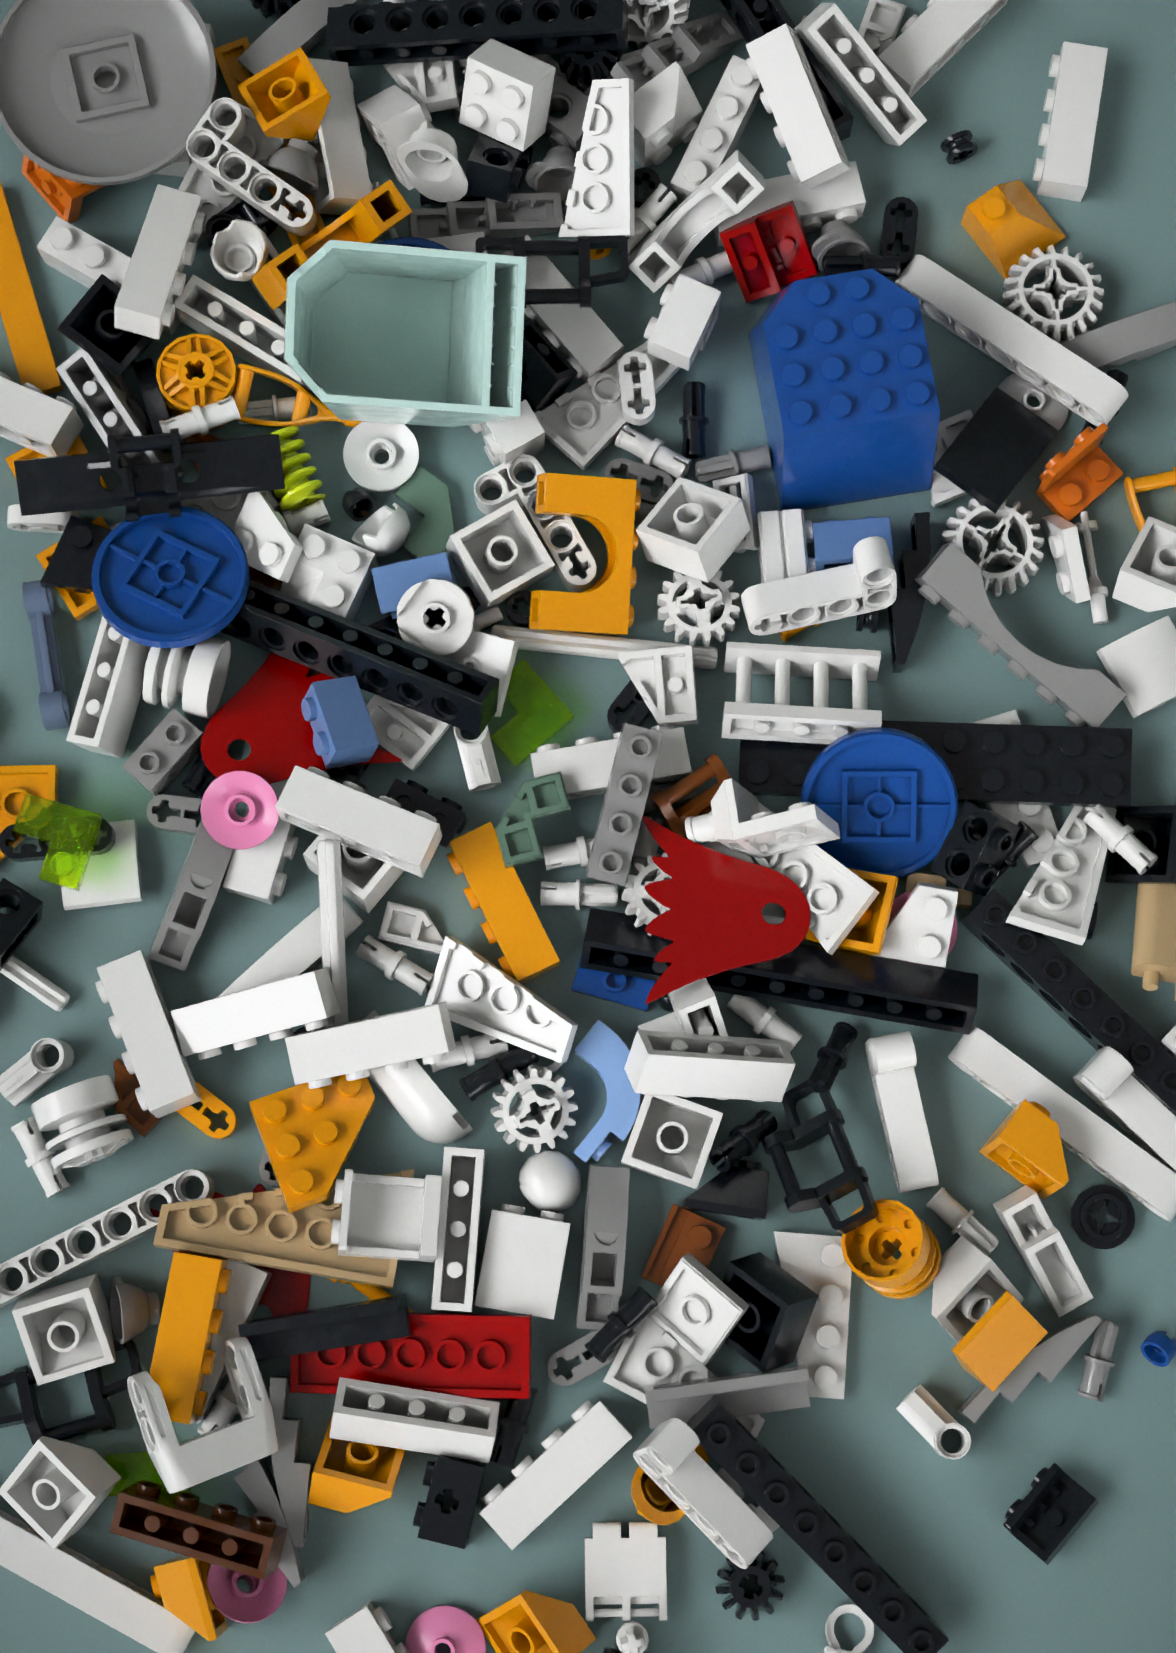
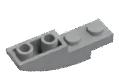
M202 818L148 954L149 959L182 971H186L196 943L202 935L233 849L219 844L208 834L203 825Z
M589 1165L582 1236L583 1253L575 1323L576 1328L601 1330L609 1321L607 1316L612 1311L617 1312L619 1310V1300L623 1289L627 1240L629 1167Z

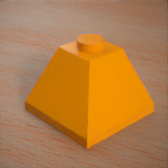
M1021 179L996 185L966 206L961 225L1004 279L1010 277L1008 272L1012 265H1019L1020 256L1026 254L1031 257V253L1036 247L1043 253H1046L1048 246L1051 244L1056 246L1066 237Z
M1024 1099L1013 1108L979 1152L1021 1184L1029 1186L1041 1199H1045L1064 1187L1069 1180L1058 1123L1050 1118L1051 1114L1044 1106L1034 1101L1028 1102Z
M331 1417L313 1470L308 1503L349 1513L391 1498L406 1450L329 1438L332 1423Z
M182 1555L160 1562L154 1566L155 1574L150 1576L152 1590L156 1599L162 1598L165 1609L208 1641L217 1639L228 1629L226 1617L216 1609L209 1593L207 1572L210 1563Z
M527 1590L477 1619L485 1637L496 1653H581L596 1640L585 1619L573 1604Z

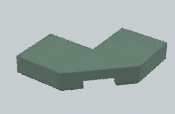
M418 464L413 476L395 493L399 500L424 517L402 545V548L415 558L448 551L446 544L449 536L455 533L449 487Z
M561 771L523 781L510 806L499 821L495 831L505 868L544 858L534 821L571 811Z

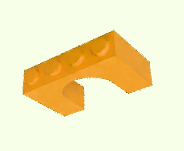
M389 179L360 199L351 209L300 245L298 243L294 244L266 263L251 280L274 311L286 303L287 278L329 240L373 243L395 228L413 211L392 180Z
M559 473L537 475L535 514L573 516L590 522L598 529L605 541L607 563L600 579L592 587L582 592L531 591L529 629L628 635V628H631L634 622V607L630 605V590L634 589L637 578L636 568L632 566L633 551L637 549L639 541L637 528H634L635 512L639 511L641 504V492L639 489H636L637 480Z

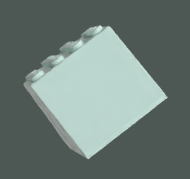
M329 240L287 278L284 360L320 401L340 420L453 428L484 423L486 421L491 422L520 417L527 257Z

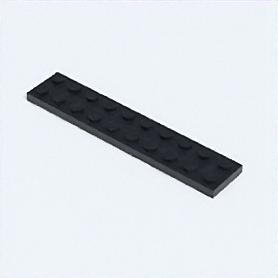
M882 720L881 727L911 733L930 744L942 756L953 775L958 802L967 800L972 803L1095 807L1097 804L1110 808H1129L1131 806L1132 729ZM740 739L739 784L753 795L801 797L803 782L811 764L830 744Z

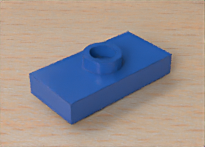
M580 958L571 991L647 1012L649 1003L645 1004V1001L655 984L654 980L580 968Z

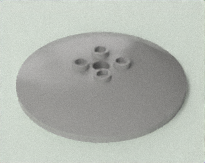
M16 0L0 23V122L11 140L31 161L44 170L66 180L89 185H118L140 180L157 173L174 162L187 150L186 141L209 106L214 102L217 84L215 51L202 17L189 0ZM109 71L114 73L116 81L112 86L101 88L96 84V79L102 72Z

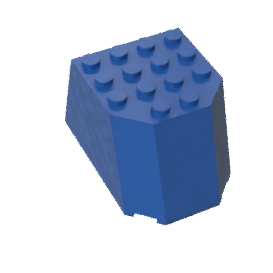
M873 268L796 280L778 293L748 335L780 510L803 509L804 511L930 490L940 407L918 298Z

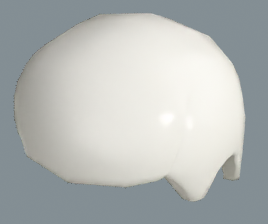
M240 219L232 220L226 229L216 232L210 250V257L215 270L227 280L242 282L249 281L266 264L269 254L263 231L253 222Z
M397 503L392 504L395 510L386 505L380 507L357 529L351 540L357 546L375 553L376 557H383L397 551L404 544L410 530L407 512Z
M541 1150L540 1153L527 1158L520 1169L519 1188L524 1197L539 1211L561 1213L573 1206L581 1193L580 1171L574 1162L560 1151Z

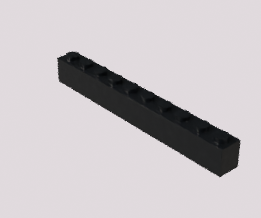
M590 908L580 968L657 981L671 965V962H655L654 958L662 949L672 944L673 941L655 935H648V932L645 930L647 926L645 923L636 928L634 923L637 915H626L625 913ZM799 944L794 950L779 958L730 969L706 977L713 991L967 1035L970 1034L977 1010L978 974L836 950L833 955H830L823 947Z

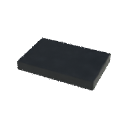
M996 386L937 461L933 469L996 513L1054 438L1058 430Z

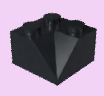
M761 1252L730 1261L723 1283L750 1306L724 1343L763 1373L793 1363L819 1295Z

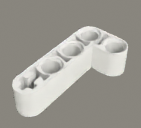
M228 97L215 100L186 141L187 152L194 164L205 174L291 234L296 236L310 234L317 225V215L311 201L236 148L247 130L246 117L235 100ZM234 113L237 115L232 125H219V120L224 114ZM206 143L215 145V149L210 156H197V152L202 145ZM243 165L246 167V171L241 178L231 179L228 177V172L233 166ZM273 186L277 188L276 195L271 200L263 201L259 199V193L264 187ZM286 202L294 211L298 213L304 211L306 217L303 220L299 217L293 219L289 210L284 207Z
M522 454L510 462L503 463L478 477L474 484V495L479 510L488 515L516 499L553 560L554 568L568 591L582 592L596 583L597 566L571 517L535 514L533 510L536 505L537 475L545 473L540 462L535 457ZM523 470H529L535 474L534 479L527 483L519 482L515 476ZM491 487L497 488L502 492L501 496L493 501L482 497V493ZM559 534H565L572 540L564 548L554 546L551 541ZM575 557V563L581 572L586 571V578L581 579L578 575L573 576L572 558Z
M873 536L862 539L854 546L852 564L756 584L744 590L741 594V601L750 632L759 636L769 635L885 609L896 601L897 574L886 540L882 537Z
M908 1030L869 1038L865 1042L866 1055L897 1190L899 1193L937 1186L939 1185L938 1172L914 1067L917 1065V1058L911 1033Z
M1109 1046L1099 1049L1073 1077L1074 1082L1144 1150L1176 1173V1116L1131 1075L1134 1071L1133 1067L1119 1052Z
M671 1418L660 1423L633 1453L634 1460L732 1563L742 1569H747L773 1539L771 1530L694 1451L700 1441L696 1433L685 1422L678 1418Z

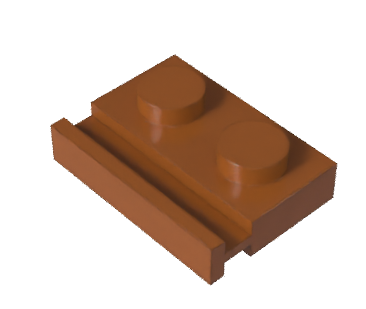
M673 1204L640 1277L662 1287L681 1258L687 1253H690L708 1269L726 1228Z

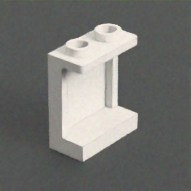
M345 1169L344 1180L336 1179L334 1203L342 1204L341 1220H332L330 1244H338V1255L434 1262L437 1253L442 1176L426 1174L425 1179L356 1174L353 1173V1169Z
M502 1203L501 1211L493 1209L491 1211L475 1306L554 1320L571 1223L563 1222L564 1214L541 1210L540 1218L524 1215L525 1207Z

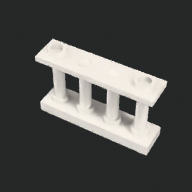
M727 642L724 672L736 673L735 702L725 701L722 738L831 744L848 733L866 728L881 727L882 711L868 710V681H877L881 651ZM752 674L775 675L774 704L751 703ZM790 676L813 678V707L790 705ZM829 679L852 680V709L829 708Z

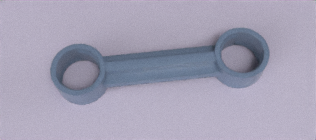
M41 580L24 582L22 591L26 612L31 623L41 692L39 693L40 714L45 730L50 731L70 727L71 714L68 699L63 689L53 621L55 607L51 588L42 587L40 584Z

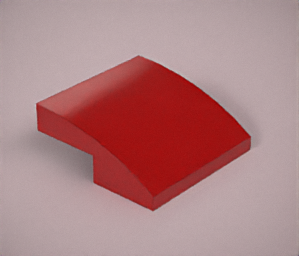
M793 200L743 220L719 234L746 303L778 293L782 290V286L818 274L819 269L816 260L812 255L810 244Z

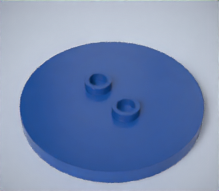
M182 506V517L170 518L169 513L139 516V521L126 522L124 520L116 526L103 540L94 558L91 574L92 588L100 612L118 633L131 641L149 647L180 648L211 638L235 618L247 596L249 567L243 545L228 525L210 513Z
M876 727L861 729L848 733L832 742L811 764L801 791L800 802L815 804L836 821L839 826L840 839L816 844L847 868L896 876L898 878L922 869L937 857L958 815L956 785L945 760L930 744L921 738L893 728Z

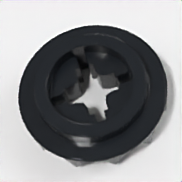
M1108 1185L1092 1186L1077 1196L1071 1208V1226L1079 1239L1087 1245L1096 1249H1111L1124 1243L1132 1233L1135 1224L1134 1208L1129 1198L1119 1189ZM1106 1200V1213L1112 1216L1113 1219H1117L1118 1223H1104L1098 1234L1097 1220L1087 1215V1212L1100 1211L1101 1206L1104 1205Z

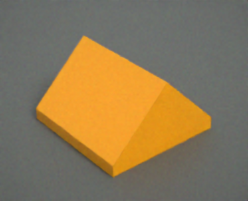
M301 47L237 85L266 137L297 138L305 141H314L331 96Z
M848 868L880 893L836 950L864 955H880L899 878ZM809 928L805 939L820 944Z
M1006 1291L957 1343L952 1352L967 1373L994 1392L1048 1332L1011 1293Z

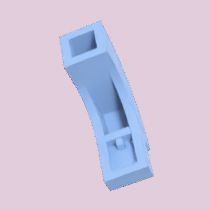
M599 1019L574 1049V1054L599 1074L607 1093V1103L602 1117L573 1152L585 1164L590 1158L598 1162L612 1144L606 1139L610 1133L622 1143L625 1141L635 1123L641 1093L634 1092L624 1070L630 1053L629 1049L621 1038Z

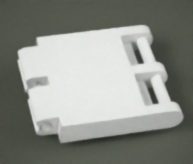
M593 1522V1537H585L586 1622H594V1617H622V1621H631V1617L659 1616V1621H667L666 1536H658V1526L653 1522H629V1536H621V1522ZM622 1604V1608L594 1609V1605ZM630 1604H659V1608H630Z

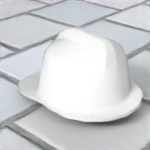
M423 121L420 128L411 134L408 142L403 143L397 149L396 157L419 193L438 202L458 201L466 195L469 184L458 162L456 142L448 133L435 129L429 121Z

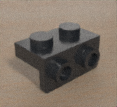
M395 778L386 796L397 801L404 810L412 813L420 810L437 819L436 823L440 824L442 833L439 845L448 847L455 833L460 835L467 822L465 813L461 811L463 807L448 798L442 797L441 800H438L428 795V789L415 781L408 779L405 783Z
M1053 1463L1049 1469L1045 1467L1037 1473L1031 1483L1033 1489L1024 1500L1018 1499L1010 1506L1005 1515L1007 1520L1003 1525L1011 1535L1047 1565H1049L1099 1503L1094 1496L1069 1477L1056 1463Z

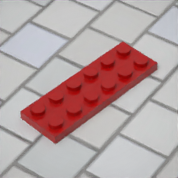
M293 1310L291 1313L305 1310ZM409 1312L412 1335L290 1356V1393L337 1394L339 1377L462 1397L529 1399L531 1397L532 1315Z

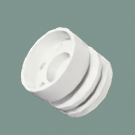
M212 636L197 643L194 649H192V645L180 648L151 647L144 668L142 692L145 703L156 705L162 700L163 707L171 709L182 694V710L185 713L207 719L213 717L222 698L230 667L231 643L229 640Z
M109 1075L97 1076L69 1085L40 1098L30 1106L39 1131L56 1129L60 1131L58 1136L51 1139L45 1145L47 1151L50 1152L66 1148V1151L51 1159L54 1170L83 1167L113 1155L119 1148L134 1139L131 1129L112 1132L113 1129L127 1121L125 1114L105 1115L104 1111L119 1101Z

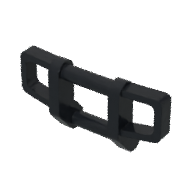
M578 236V240H525V237H481L475 242L477 253H483L485 250H514V256L522 257L578 255L579 288L526 289L525 285V308L526 305L579 304L580 308H591V288L622 283L628 277V241L625 236ZM617 248L620 250L621 268L619 271L590 276V249Z
M807 1080L785 1092L782 1103L790 1129L771 1133L764 1137L761 1143L765 1153L772 1157L786 1193L784 1202L790 1213H798L822 1208L832 1228L841 1234H846L876 1218L879 1211L868 1184L869 1178L864 1167L858 1165L842 1126L845 1120L840 1109H837L830 1091L826 1094L818 1092L826 1111L803 1124L800 1123L796 1104L799 1100L814 1093ZM829 1134L844 1172L815 1188L801 1190L787 1152L802 1149ZM858 1189L864 1203L863 1209L841 1221L832 1202Z
M132 1339L124 1344H120L116 1340L113 1341L115 1352L127 1349L132 1369L130 1376L142 1372L136 1343ZM28 1365L16 1368L13 1372L0 1376V1388L16 1383L22 1413L0 1417V1428L25 1423L33 1445L42 1436L64 1441L99 1429L103 1432L116 1429L114 1413L108 1397L127 1390L128 1377L104 1386L100 1367L85 1371L89 1397L95 1414L46 1429L39 1410L34 1386L36 1380L33 1371Z

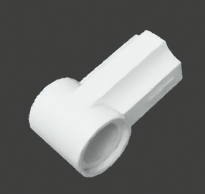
M488 725L475 740L463 738L461 736L462 729L453 726L469 792H481L501 785L502 782Z
M42 1038L36 1041L25 1056L0 1075V1093L14 1107L21 1105L57 1074L68 1071L74 1061V1051L71 1045L66 1041L54 1038ZM54 1045L59 1051V1060L54 1066L50 1067L46 1064L44 1055L46 1050Z
M921 1384L915 1387L895 1408L932 1446L939 1456L955 1460L962 1458L969 1451L971 1437L967 1429L959 1424ZM947 1429H954L961 1436V1445L955 1452L948 1453L941 1446V1435Z

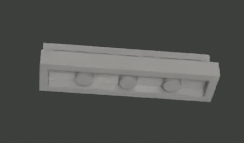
M803 1364L776 1368L765 1373L754 1371L644 1387L650 1429L657 1428L660 1423L671 1418H678L687 1423L713 1396L735 1417L811 1407L807 1381H810L808 1368Z

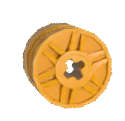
M192 333L175 339L165 347L157 362L156 378L159 389L170 411L174 416H178L192 411L191 406L198 404L199 407H203L228 398L230 395L233 396L239 370L236 368L232 353L222 341L210 335ZM193 374H197L199 376L203 374L205 375L202 379L196 376L191 378ZM227 423L222 424V425H219V426L214 427V428H211V429H208V431H209V430H212V429H216V428L222 427V426L226 425Z
M889 1199L875 1200L879 1211L878 1216L858 1228L842 1234L841 1246L843 1257L858 1277L884 1297L901 1300L917 1296L930 1287L939 1273L942 1259L939 1241L925 1222L906 1205ZM864 1205L854 1211L852 1215L860 1212ZM899 1250L902 1255L896 1260L893 1254Z

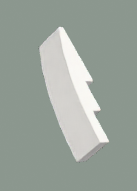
M343 898L346 939L363 923V920ZM320 907L270 948L218 997L313 971L322 962Z

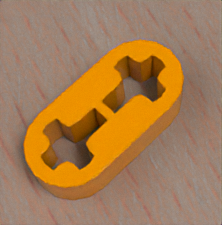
M195 1081L202 1099L200 1102L203 1106L198 1110L196 1107L189 1105L176 1112L214 1139L223 1140L229 1138L238 1127L236 1112L211 1091ZM208 1109L218 1115L226 1111L228 1115L225 1121L229 1124L226 1130L218 1128L214 1132L211 1129L214 1122L205 1115Z

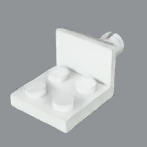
M732 778L724 780L712 798V811L695 817H686L685 830L689 840L700 845L720 841L730 849L756 858H763L841 838L838 823L818 806L810 802L795 803L789 806L788 811L776 814L773 812L759 813L757 797Z

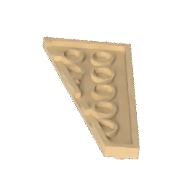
M415 1169L382 1176L413 1178ZM336 1180L328 1200L292 1213L288 1211L280 1188L265 1192L240 1193L236 1196L215 1199L205 1198L162 1204L153 1243L154 1247L388 1289H393L398 1262L395 1259L338 1255V1244H330L332 1220H341L342 1204L334 1203Z

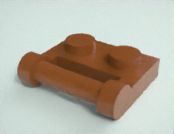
M715 753L705 759L706 764L664 792L658 790L650 796L669 830L688 839L685 830L686 817H695L712 811V798L723 781L731 778L723 762ZM711 778H716L718 783L674 811L671 806L672 804Z

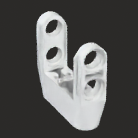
M239 1335L224 1342L223 1363L242 1419L182 1443H178L161 1388L153 1381L147 1371H142L129 1376L127 1379L129 1396L148 1454L169 1494L187 1489L279 1451L273 1409L254 1352L246 1337H240Z

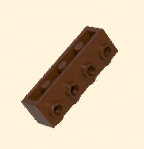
M140 1480L118 1494L109 1530L110 1533L263 1580L278 1569L288 1529L277 1526V1521L271 1517L253 1515L251 1518L237 1514L238 1509L234 1506L223 1503H216L214 1506L199 1502V1496L188 1492H176V1495L169 1494L168 1492L161 1491L162 1486L160 1484L147 1480Z

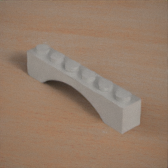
M952 542L944 544L914 579L921 585L918 591L924 598L934 605L938 602L943 604L951 611L947 616L954 624L963 630H966L968 627L979 636L976 641L983 649L992 655L998 652L1008 661L1006 668L1023 681L1027 677L1037 686L1034 692L1046 703L1053 706L1056 702L1066 711L1063 717L1072 726L1100 727L1127 695L1098 669H1078L1056 664L1036 655L1019 643L1003 626L993 610L984 587L981 567Z

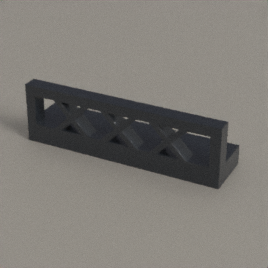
M406 1294L251 1319L238 1325L240 1337H249V1343L256 1361L412 1335Z

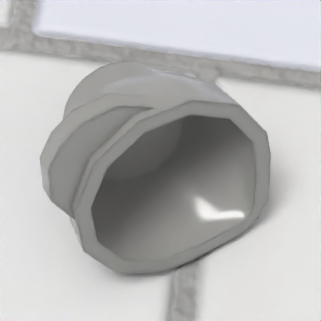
M291 138L287 147L277 150L268 160L261 159L259 161L260 165L302 194L310 195L319 190L318 168L314 161L318 151L311 144L303 140Z
M564 146L551 148L541 162H535L526 169L525 180L528 186L534 188L536 193L560 192L561 204H566L568 190L572 188L576 167H574L575 153L570 148Z
M833 220L826 223L820 231L821 237L812 245V255L817 260L818 269L823 274L826 256H859V253L862 251L870 255V248L866 240L853 227H849V224L844 220Z
M121 1276L112 1277L109 1296L112 1332L114 1339L118 1343L124 1344L143 1333L148 1325L159 1323L160 1303L156 1292L145 1293L138 1286L123 1283Z

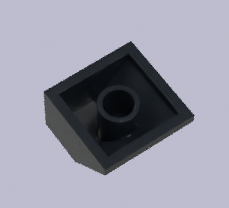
M101 274L59 325L57 330L121 377L133 366V363H136L154 338L114 328V305L121 288Z
M1176 805L1115 808L1117 809L1115 818L1123 826L1129 825L1133 828V835L1152 853L1156 854L1158 859L1150 868L1146 866L1147 871L1140 875L1117 852L1112 853L1109 850L1105 882L1109 884H1176Z
M739 1160L737 1167L732 1166L727 1172L719 1173L684 1199L682 1208L764 1220L766 1218L770 1172L761 1171L762 1163Z

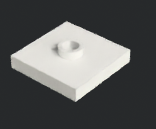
M472 630L470 637L462 647L453 653L443 655V657L499 679L497 712L494 716L501 717L519 642Z
M687 1253L681 1258L654 1298L658 1305L647 1316L705 1366L714 1358L750 1305L695 1257Z

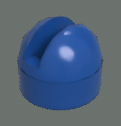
M1166 1331L1151 1333L1141 1344V1352L1144 1357L1152 1364L1160 1367L1167 1366L1176 1353V1340L1174 1337L1171 1340L1166 1336Z

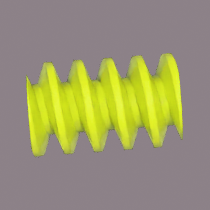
M295 425L270 433L279 434L285 489L274 490V494L277 498L281 499L279 503L281 510L289 509L290 512L310 505L320 499L324 500L327 496L325 494H315V491L322 486L321 480L309 481V478L317 470L315 466L303 467L311 459V456L307 452L297 453V451L305 446V442L303 439H291L299 433V428Z

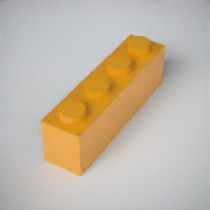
M491 821L451 840L450 847L453 852L446 856L455 875L463 873L469 884V887L463 889L472 909L481 908L486 922L480 925L489 944L492 945L497 942L504 955L497 959L502 971L510 977H514L520 984H523L560 966V960L514 867L505 868L496 831Z
M176 1251L173 1253L149 1374L153 1381L161 1388L171 1421L190 1425L196 1422L197 1416H203L205 1412L208 1392L202 1391L205 1375H211L213 1371L216 1351L210 1350L213 1334L219 1335L222 1327L224 1311L218 1309L221 1293L227 1294L229 1290L232 1270L226 1269L227 1260Z

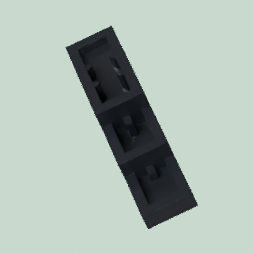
M930 512L914 513L911 519L912 551H902L898 560L901 589H897L896 601L887 607L893 673H901L919 628L925 598L918 591L921 585L914 579L930 562Z

